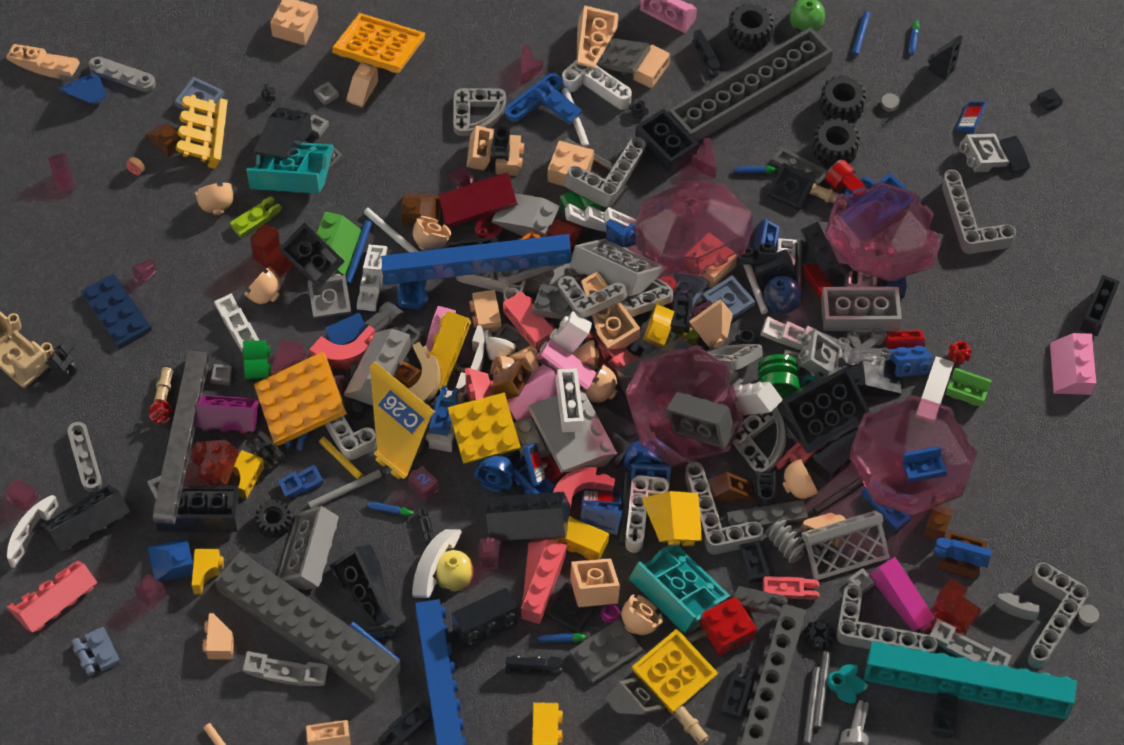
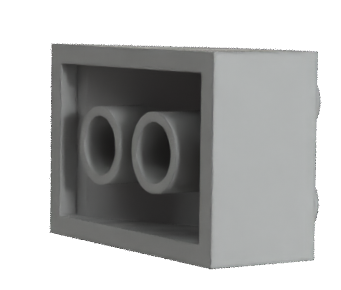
M515 193L518 205L498 211L493 217L492 223L523 237L531 230L540 237H546L560 205L544 198Z

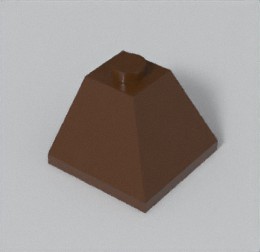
M405 193L401 209L402 225L414 226L417 219L421 216L438 220L437 224L439 225L441 204L438 195Z

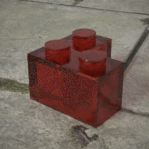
M564 216L562 221L556 219L553 225L550 224L548 226L546 235L548 237L569 234L572 255L575 246L582 239L584 226L566 220V216Z
M264 223L250 237L252 257L264 267L272 268L282 278L294 264L278 250L282 246L279 232L274 227H269Z
M226 440L196 442L190 460L200 468L198 475L210 486H227L239 452Z
M951 577L938 593L932 612L939 620H944L955 627V631L966 635L978 620L982 609L965 598L968 589Z

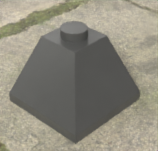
M639 677L619 681L605 698L614 711L623 714H647L666 708Z

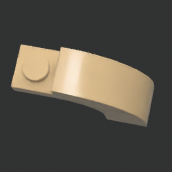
M420 342L412 346L420 360L422 374L419 381L409 390L424 403L428 404L438 391L441 371L434 355L431 356L427 347H422Z

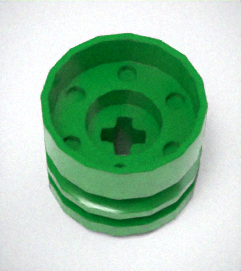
M774 354L764 357L758 362L759 382H770L781 398L800 389L798 362L792 356Z

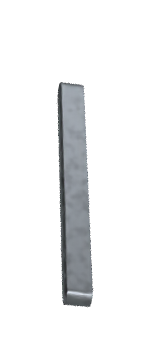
M188 351L154 506L153 521L156 523L175 524L195 431L196 404L202 397L209 364L208 352Z

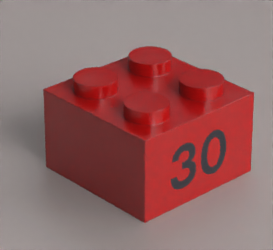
M736 596L701 613L699 621L700 627L706 632L707 638L719 656L754 640L757 631L755 624Z

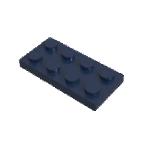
M114 273L81 290V295L118 349L152 331L151 326Z

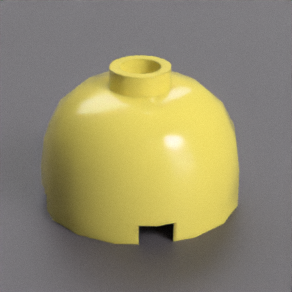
M452 550L445 552L440 557L434 573L437 584L441 588L450 589L453 592L463 590L469 586L474 574L472 562L461 551Z

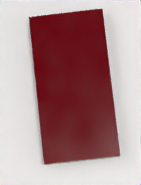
M508 172L438 195L448 228L518 205Z

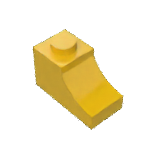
M656 304L642 340L657 347L664 346L671 329L670 325L675 311Z
M241 450L239 456H235L233 459L232 467L234 475L240 478L238 486L239 496L247 499L264 469L263 458Z
M195 549L192 576L194 594H202L205 584L211 578L219 576L220 569L224 568V557L220 556L219 549Z

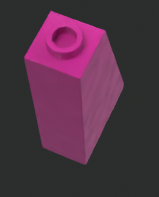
M896 557L869 574L876 582L875 586L913 632L918 629L922 632L932 626L930 621L935 619L934 615Z

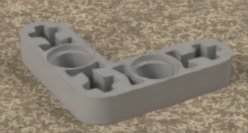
M565 276L558 281L559 290L573 311L583 318L621 302L627 297L626 287L622 283H614L586 296L573 277ZM573 295H580L576 299L571 298ZM600 298L605 299L603 302H596Z

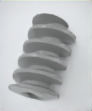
M786 520L778 521L765 531V535L769 537L770 541H774V546L779 547V551L784 553V557L789 559V563H795L804 555L806 543L799 544L802 540L801 537L794 539L797 532L789 533L792 527L790 525L784 527L787 523Z

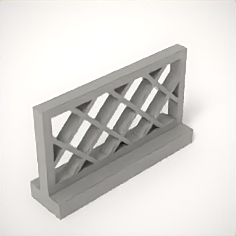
M872 511L802 532L814 580L823 579L890 558L882 522H884L882 514ZM877 526L878 533L875 539L867 536L870 528ZM858 532L861 534V537L856 545L849 542L851 534ZM865 537L873 541L868 551L860 548ZM835 538L843 540L838 550L830 547L831 542ZM818 543L824 545L819 556L813 553L812 545ZM846 543L854 546L849 557L841 553ZM878 544L882 547L883 554L875 557L871 552L875 545ZM828 548L836 552L830 563L822 559ZM858 549L866 553L862 561L856 562L852 560ZM839 555L847 559L844 566L840 568L834 565ZM820 561L827 563L826 571L818 574L817 567Z

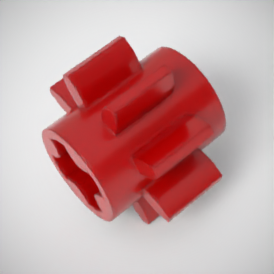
M957 341L955 345L950 344L947 356L951 357L954 363L963 364L965 360L970 361L972 348H969V345L964 341Z
M156 400L148 409L150 411L149 417L155 424L162 422L165 425L173 416V409L166 401L159 403Z

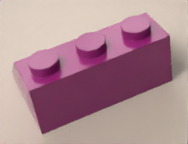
M202 395L196 404L195 427H199L204 431L220 429L221 432L239 430L243 434L251 433L257 426L260 401L253 398Z

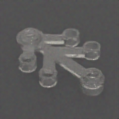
M879 328L872 329L870 339L861 344L858 338L859 335L853 331H849L846 338H839L837 344L840 349L844 350L842 358L850 365L865 361L879 367L883 360H889L891 356V351L887 348H871L875 344L881 345L885 341L887 333ZM853 343L855 348H851L849 344Z

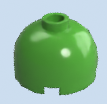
M799 0L793 5L790 12V23L793 28L796 29L797 27L803 32L811 27L817 32L824 25L825 9L818 0Z

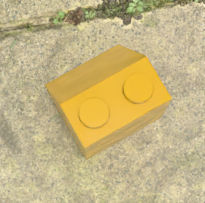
M669 491L642 498L660 542H668L669 546L680 545V543H682V546H693L694 542L702 541L698 493Z

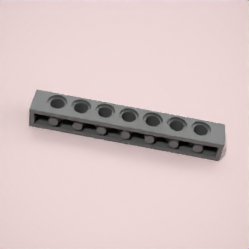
M784 604L781 608L783 610L781 615H775L774 621L777 622L776 628H771L769 639L772 642L770 646L766 645L763 657H767L766 662L760 665L758 675H761L760 682L755 681L753 693H756L754 699L749 701L747 711L751 712L749 718H744L742 729L745 732L743 736L739 735L737 745H768L806 610ZM788 626L791 630H785L782 627ZM777 644H784L786 647L780 648ZM777 661L781 665L775 666L771 662ZM772 679L776 683L770 684L766 680ZM767 697L768 699H770V701L764 702L761 700V698ZM761 715V716H763L765 719H764V720H758V719H756L755 716ZM750 734H757L759 738L754 739Z

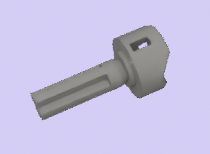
M860 700L857 703L851 729H846L842 732L840 745H868V736L863 733L869 708L868 702L864 703L863 700Z

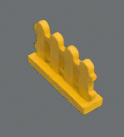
M196 95L185 96L181 104L183 107L188 108L189 111H183L179 118L183 123H187V126H181L178 130V135L185 138V141H179L176 145V150L183 153L184 157L191 155L201 158L203 162L209 160L208 167L215 169L221 160L228 100L220 99L218 104H214L213 100L209 99L208 102L196 98ZM194 110H195V111H198V112L206 113L207 115H206V116H203V115L196 114V113H194ZM192 125L205 128V131L192 128ZM190 140L203 143V146L190 143Z

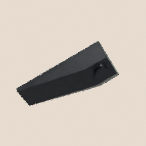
M590 402L617 452L609 461L617 469L625 460V452L632 442L643 438V432L627 419L598 403Z
M371 545L355 547L329 565L337 584L341 588H345L350 594L349 598L358 603L362 613L375 627L381 626L392 619L380 564Z

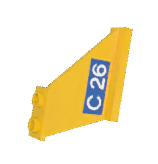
M373 362L369 368L377 451L374 453L377 456L375 460L383 467L385 465L389 466L392 469L390 473L397 479L401 477L406 479L429 420L436 412L381 365Z

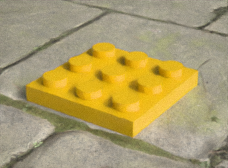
M505 393L448 407V413L463 464L482 460L492 455H501L520 450V443Z
M678 629L674 630L631 667V670L672 714L718 675V672Z

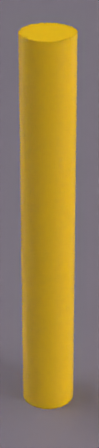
M325 437L319 440V443L356 479L364 476Z

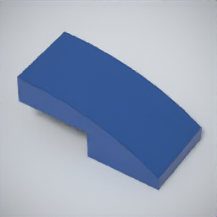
M315 465L298 474L294 471L278 480L286 498L302 494L324 483Z

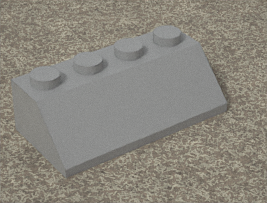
M395 329L376 332L344 392V396L373 406L369 367L373 362H377L392 376L396 377L411 347L410 335Z
M323 506L296 513L277 577L297 589L309 590L319 587L324 567L327 564L328 553L332 546L334 532L337 529L339 516Z

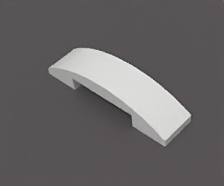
M477 325L472 340V351H476L471 369L481 372L484 363L485 343L482 326ZM461 372L456 388H459V392L464 395L467 393L465 373Z
M51 495L38 502L17 524L10 538L7 550V559L10 567L14 568L24 555L25 551L22 543L40 518L48 520L57 509L58 503L55 496Z
M445 529L429 543L416 569L412 591L414 597H430L437 583L433 575L437 569L438 561L447 548L455 547L462 533L460 529Z

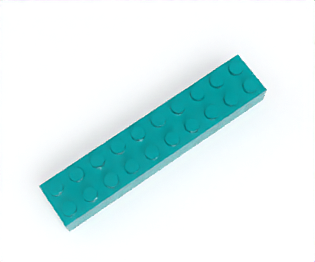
M881 641L871 642L863 680L936 695L937 692L958 696V699L1062 719L1068 718L1075 703L1077 680H1072L1066 676L1056 677L1045 672H1030L1024 668L1014 669L1007 665H992L986 661H971L965 657L955 658L944 653L934 654L923 649L913 650L902 645H887Z

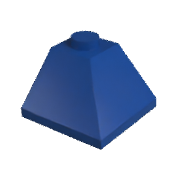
M89 74L59 87L61 92L89 103L93 102V104L104 101L103 98L107 96L99 76Z
M187 538L148 547L155 583L193 575V562Z

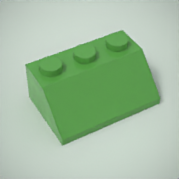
M325 211L317 233L345 261L334 274L346 276L362 230L343 215Z

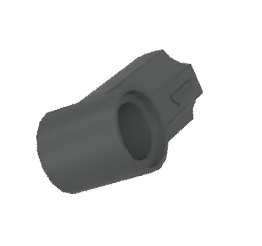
M389 300L380 307L377 314L365 322L366 328L369 325L373 327L375 333L383 331L389 325L398 324L403 319L404 312Z

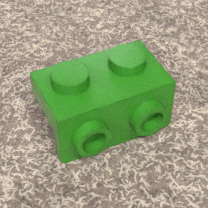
M955 368L945 395L966 401L974 406L982 407L991 380Z

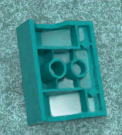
M302 143L287 160L257 155L255 167L247 168L246 170L249 188L292 191L294 193H320L326 181L334 147L330 144Z
M668 545L661 549L652 560L645 564L638 562L629 577L636 587L684 633L699 625L701 613L725 602L730 597L678 545Z

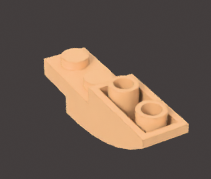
M14 44L6 56L7 60L18 66L57 79L61 75L72 77L80 64L77 58L47 54L45 49Z

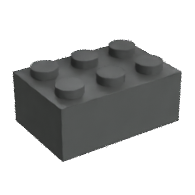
M677 392L666 408L671 429L675 435L725 449L735 433L730 409L724 404H717L707 399H700L689 394Z

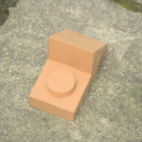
M534 345L508 356L515 361L522 359L529 372H534L540 368L536 358L539 353Z

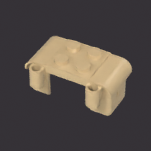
M0 312V369L21 387L25 388L49 368L45 362L50 356L54 355V350L48 342L43 343L40 347L35 341L30 343L18 332L22 325L17 314L12 313L7 318Z

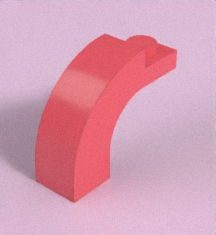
M369 325L354 342L346 345L331 343L321 336L309 349L310 357L324 352L331 369L350 368V365H359L375 334V329Z
M595 467L579 468L566 474L557 483L553 492L564 491L571 507L572 498L581 490L613 491L615 478H611L606 474L596 475L597 468Z

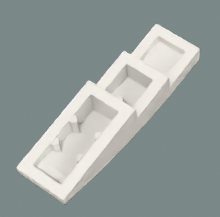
M568 204L565 208L566 220L588 228L606 232V223L612 219L624 229L631 223H634L636 235L641 233L640 223H637V220L609 207L605 212L589 205L585 211L571 204Z
M368 246L357 301L358 310L376 311L383 278L381 256L387 255V246Z
M232 293L214 301L218 312L242 353L243 341H259L250 322L247 321L241 308L238 307Z
M767 317L760 335L786 346L803 350L801 339L805 334L813 331L814 328L807 326L804 329L789 321L783 324ZM820 332L838 345L841 344L840 340Z
M936 356L916 413V418L932 423L935 422L954 365L953 361Z

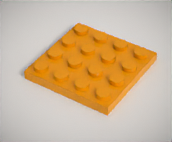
M359 13L335 43L332 53L354 59L357 62L367 63L374 67H380L393 73H400L425 39V33Z
M324 352L316 354L254 384L272 440L276 446L282 445L347 414Z

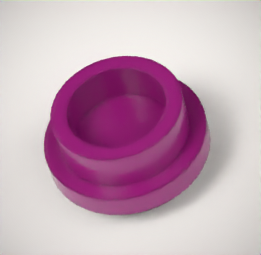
M608 604L601 610V619L607 624H613L621 617L620 609L613 604Z

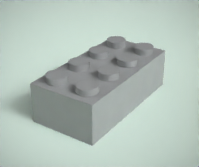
M823 287L821 296L823 331H899L902 320L899 287Z

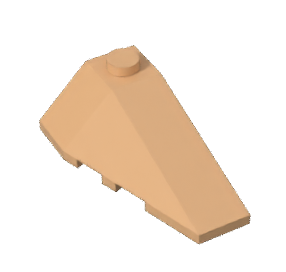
M584 6L579 17L577 31V64L592 68L596 66L617 29L618 13Z
M598 271L581 280L586 296L608 286ZM600 298L596 302H603L605 299ZM621 302L591 315L597 335L607 349L625 348L640 338V327Z

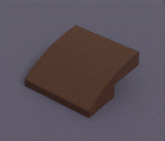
M948 531L946 538L986 548L987 544L986 541ZM949 557L941 558L938 569L977 580L980 571L979 566L964 561H957Z

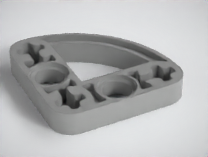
M475 88L456 90L454 93L453 118L455 134L458 136H470L476 125L491 128L496 124L505 110V91L502 89ZM478 95H482L485 98L483 100H477L475 97ZM460 96H464V103H460ZM470 107H495L493 112L485 119L470 124ZM462 109L465 110L467 113L464 115H459L457 111ZM460 121H463L464 127L462 129L460 128Z
M656 278L648 286L652 290L636 296H627L621 303L631 317L653 310L656 304L664 306L671 303L673 300L672 288ZM644 300H652V302L646 303Z
M730 345L700 352L695 355L697 368L741 369L763 356L762 345Z
M777 407L772 410L773 416L771 417L767 413L750 415L734 427L735 433L730 439L752 469L759 471V473L770 472L782 457L787 439L786 426ZM760 415H761L762 418L765 420L764 423H763L762 420L759 418ZM752 421H758L759 427L752 430L749 428V424ZM776 422V444L770 456L766 458L752 439ZM746 427L750 434L747 435L743 428ZM737 433L741 435V440L736 439L735 435ZM747 447H754L755 452L753 455L748 456L745 454ZM757 457L761 463H764L765 468L761 469L755 461Z

